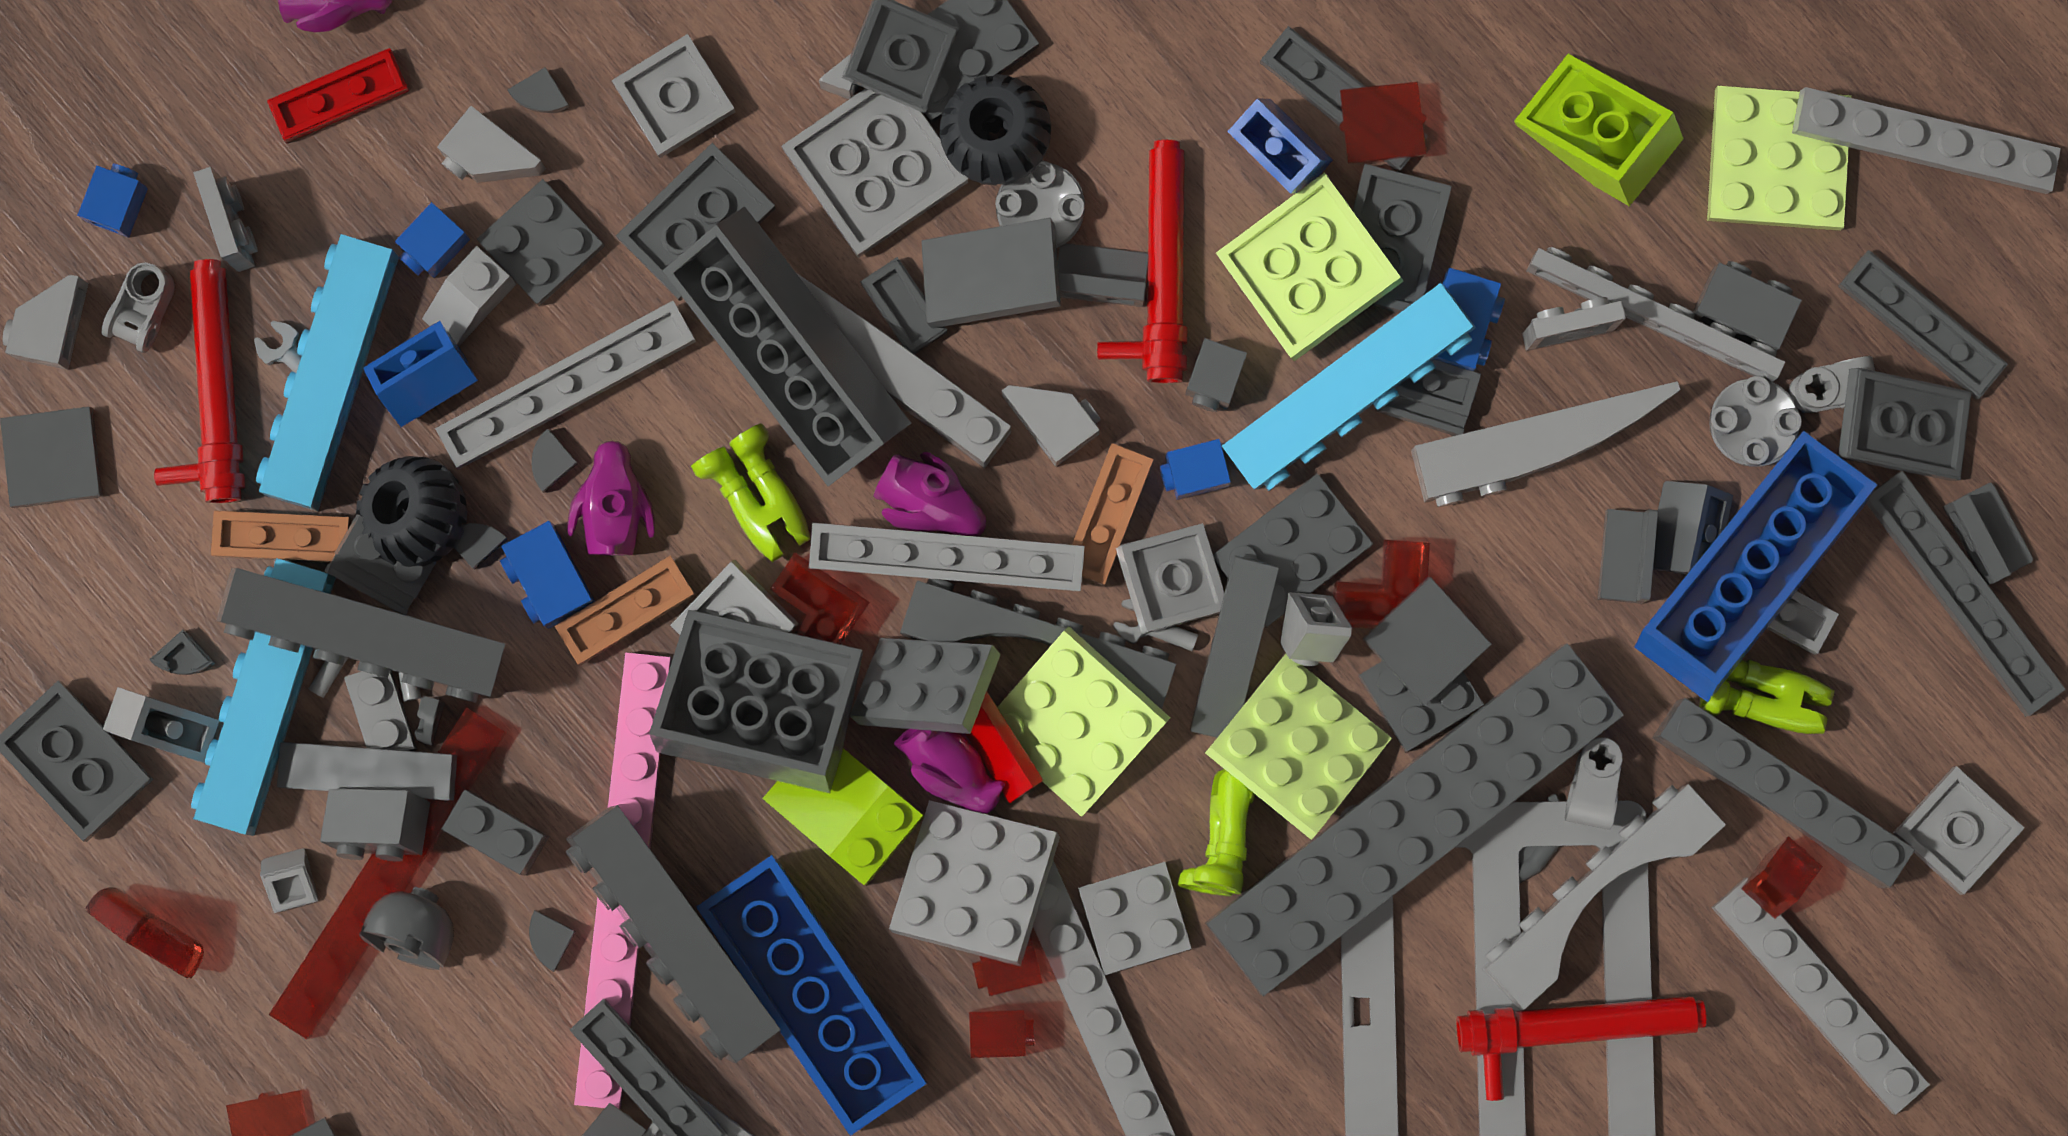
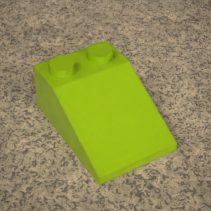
M1569 53L1514 120L1516 126L1589 183L1629 207L1684 139L1674 112Z
M844 748L831 793L777 781L762 798L864 886L868 885L924 818L919 811Z

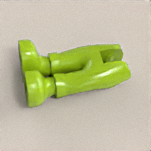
M759 423L735 437L729 445L748 470L749 478L755 483L764 499V506L758 503L748 488L744 477L739 475L731 456L724 446L703 456L692 464L691 468L698 478L713 479L722 486L719 490L724 498L728 500L738 523L759 552L771 562H775L784 555L778 547L774 534L771 535L767 529L768 525L782 517L787 525L785 526L786 530L795 538L799 546L811 540L806 519L795 497L774 470L775 467L771 460H765L764 446L768 441L769 434L763 423Z
M1748 659L1747 662L1741 660L1709 702L1700 697L1699 707L1712 716L1719 715L1723 710H1732V714L1738 717H1747L1788 731L1804 734H1824L1828 720L1827 717L1821 713L1802 708L1801 703L1830 706L1835 690L1804 674L1783 668L1760 665V663ZM1728 681L1737 682L1740 686L1764 691L1772 694L1776 699L1753 694V692L1744 689H1734L1730 687Z
M1225 769L1216 772L1212 784L1209 818L1210 841L1205 853V857L1209 859L1205 865L1183 870L1179 876L1178 885L1200 893L1232 896V894H1241L1242 863L1246 861L1247 848H1245L1246 822L1249 805L1253 803L1255 793Z

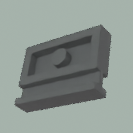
M1433 359L1432 362L1436 366L1433 371L1416 383H1413L1409 377L1395 388L1399 396L1380 410L1375 408L1376 412L1453 436L1461 435L1464 432L1481 374Z
M357 514L336 549L332 561L324 571L400 614L406 615L409 611V606L413 599H416L436 562L426 566L405 567L401 566L402 564L398 561L393 565L380 558L381 554L374 548L373 538L370 537L368 539V533L362 534L364 530V525L362 524L364 517Z

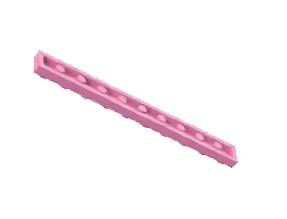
M625 653L608 807L618 805L650 849L661 753L656 752L649 733L672 658ZM597 898L584 1016L605 998L628 1025L631 1026L639 948L631 944L619 927L625 921L617 909L613 911L607 910L599 898ZM581 1043L574 1105L606 1108L611 1103L620 1110L623 1097L622 1087Z

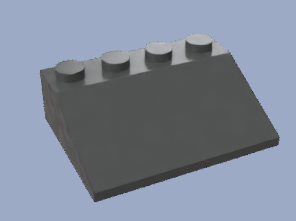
M688 610L649 733L655 750L658 753L831 793L843 752L863 651Z

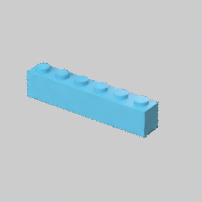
M342 234L338 244H331L324 265V268L329 270L324 287H317L312 299L311 312L315 313L310 330L304 329L298 343L297 354L302 355L297 373L292 371L287 378L284 397L288 398L283 415L278 414L275 417L271 428L270 440L275 442L270 457H264L258 468L256 482L261 484L260 493L271 498L319 511L360 382L363 367L365 366L399 256L392 249Z
M1440 283L1222 445V447L1254 490L1265 485L1268 491H1270L1290 476L1286 468L1301 458L1304 464H1307L1327 449L1323 444L1325 439L1336 431L1340 437H1343L1360 425L1363 421L1359 414L1371 405L1380 410L1399 396L1395 388L1410 377L1413 383H1416L1433 371L1436 366L1432 360L1445 350L1452 356L1472 341L1468 333L1476 327L1446 286Z
M276 558L274 567L268 566L264 572V576L331 594L336 577L328 573ZM255 632L254 639L250 640L247 652H241L236 660L233 678L238 680L232 697L227 695L221 706L219 721L224 724L219 740L213 739L209 745L205 765L210 766L205 783H198L191 802V808L196 809L193 819L251 836L255 834L279 758L280 742H284L313 648L300 645L298 653L270 646L268 644L271 636Z

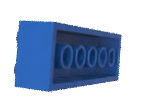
M1803 431L1645 626L1634 648L1706 702H1709L1866 505L1877 484Z
M771 855L696 906L751 990L778 1025L780 1033L850 1136L927 1084L928 1081L776 856Z

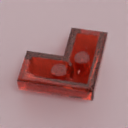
M1385 539L1383 544L1381 584L1340 581L1335 583L1332 596L1352 628L1372 630L1428 578L1430 543Z
M797 553L793 554L770 588L771 592L807 615L795 632L796 635L843 645L870 604L868 600L821 569L809 568V561Z
M108 887L98 891L85 907L87 913L123 941L187 979L188 977L192 979L202 963L204 948L201 942L151 913L119 888Z

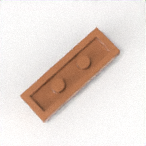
M1111 443L1072 545L1085 546L1082 578L1105 586L1117 555L1116 548L1121 545L1154 459Z
M214 511L211 556L276 560L278 558L285 561L330 563L336 549L349 529L352 519L335 516Z
M670 555L554 627L576 663L581 666L695 596Z

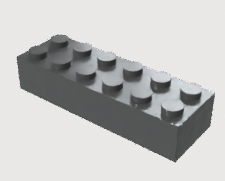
M746 207L741 208L716 224L662 270L828 487L911 424Z
M231 568L216 619L217 622L226 624L223 633L248 640L254 639L255 632L271 636L268 645L296 653L299 652L300 645L315 649L313 658L338 665L344 664L345 657L360 661L357 668L359 671L388 678L390 670L404 673L401 681L403 683L429 690L433 689L434 682L447 685L446 695L476 703L479 695L491 696L505 643L239 568Z
M618 805L608 807L566 838L571 845L565 851L567 856L580 873L584 872L585 874L590 871L598 882L592 888L596 896L607 910L613 911L617 909L625 921L619 927L634 947L641 948L644 946L652 957L646 962L647 966L661 984L664 983L667 986L671 983L679 995L673 998L674 1003L688 1021L691 1020L694 1023L698 1020L705 1032L699 1037L715 1058L718 1057L722 1060L725 1057V1059L737 1063L780 1031L778 1025Z

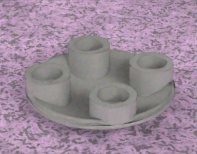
M1040 161L1035 170L1026 177L1018 179L1017 182L1007 185L1002 184L995 201L996 215L1000 226L1051 217L1055 223L1057 248L1067 243L1077 233L1085 213L1084 195L1078 181L1066 169L1047 161Z
M1759 376L1737 381L1725 388L1716 398L1709 419L1710 432L1718 449L1730 460L1749 467L1766 466L1780 460L1796 441L1802 422L1797 406L1788 392L1779 385Z

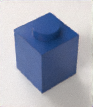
M114 163L111 170L96 165L77 216L91 225L129 238L148 188L139 180H136L139 173Z
M431 202L396 239L395 243L404 251L398 258L416 275L419 276L425 270L430 276L435 278L470 241V238Z
M1220 439L1169 451L1165 457L1167 464L1160 465L1166 492L1174 490L1176 500L1227 488L1231 483Z

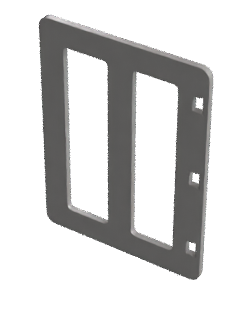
M1617 801L1611 830L1565 821L1567 802H1512L1454 847L1467 848L1472 853L1476 1010L1482 1009L1484 1014L1494 1013L1495 1008L1512 1007L1514 1011H1523L1517 1008L1482 969L1490 962L1485 955L1499 941L1506 938L1511 943L1521 934L1519 926V851L1527 846H1596L1599 850L1607 846L1611 851L1624 839L1619 832L1638 815L1643 820L1646 819V813L1641 805L1634 801ZM1355 805L1349 806L1346 809H1344L1340 814L1339 818L1346 812H1348L1351 808H1353ZM1647 862L1619 875L1602 888L1605 1004L1652 1000ZM1392 896L1341 936L1345 1136H1398ZM1354 997L1369 998L1370 1025L1354 1027ZM1653 1037L1606 1040L1608 1136H1656ZM1518 1048L1516 1053L1501 1054L1504 1099L1498 1101L1486 1100L1483 1055L1477 1056L1479 1136H1526L1524 1048Z

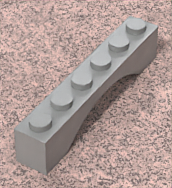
M1689 784L1681 786L1678 790L1673 785L1664 790L1652 802L1657 809L1649 817L1643 820L1638 815L1619 832L1624 839L1613 850L1610 851L1607 846L1601 848L1585 863L1591 870L1578 882L1571 876L1552 893L1557 899L1555 903L1545 912L1537 907L1519 923V926L1523 929L1520 935L1511 943L1506 938H1503L1488 951L1485 956L1490 962L1482 969L1518 1009H1526L1558 979L1561 956L1570 930L1584 907L1603 887L1619 875L1644 863L1663 858L1693 856L1726 825Z

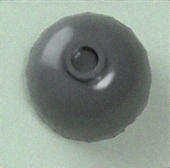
M413 887L411 893L393 892L379 899L368 913L359 936L363 941L383 953L386 947L398 953L397 959L422 968L439 970L440 966L444 967L451 950L454 928L447 911L436 904L439 897L423 888Z

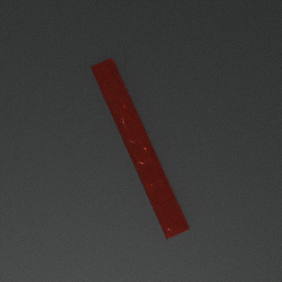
M466 707L437 752L440 754L457 755L454 800L425 799L430 802L422 855H404L403 861L379 859L375 856L376 854L370 856L269 1013V1016L305 1039L311 1038L370 946L363 941L359 934L371 908L384 895L399 891L404 892L444 831L442 827L463 791L471 789L507 732Z

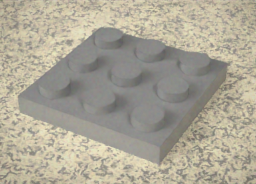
M866 88L781 146L858 258L968 183V178L952 166L945 155L940 138L920 111Z
M929 800L889 929L895 934L1021 966L1060 836L1054 831Z

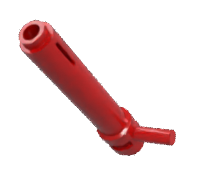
M1168 139L1154 141L1153 149L1149 150L1147 325L1143 327V341L1097 343L1098 360L1142 359V370L1147 371V381L1163 384L1183 381V372L1187 370V356L1183 355V345L1187 344L1188 328L1183 325L1185 151L1180 149V141Z
M203 259L194 261V269L190 270L202 446L197 448L198 463L156 468L154 479L158 486L199 481L200 492L205 493L206 503H231L241 500V490L245 489V477L239 470V464L243 463V448L237 441L226 269L221 268L220 260Z
M1693 996L1514 1011L1512 1007L1495 1008L1494 1013L1484 1014L1482 1009L1468 1010L1467 1015L1457 1016L1456 1018L1457 1041L1460 1052H1471L1472 1056L1483 1055L1486 1100L1489 1101L1504 1099L1501 1054L1516 1053L1518 1048L1697 1033L1698 1028L1706 1027L1705 1004L1703 1000L1695 1001Z

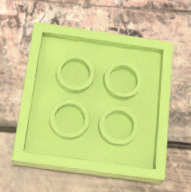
M1717 86L1714 97L1707 221L1841 231L1844 228L1849 147L1792 134L1800 92ZM1841 95V96H1845V97H1850V98H1851V95Z
M1325 173L1216 252L1293 361L1299 359L1403 282L1401 276Z
M1070 627L1062 632L997 707L1044 780L1042 782L1081 817L1170 719L1162 709Z
M1285 654L1205 754L1312 840L1392 738L1303 665L1295 663Z

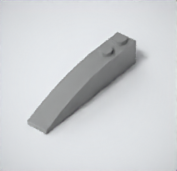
M797 274L895 403L976 463L986 468L1011 434V426L893 339Z
M1676 381L1416 445L1411 450L1424 503L1436 500L1437 507H1443L1464 501L1462 493L1479 489L1480 495L1483 497L1506 491L1507 482L1558 465L1596 447L1635 424L1680 390L1679 383Z

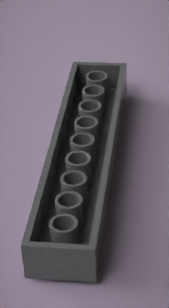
M1566 643L1559 646L1211 917L1205 924L1259 994L1265 996L1619 720L1624 714L1569 644Z

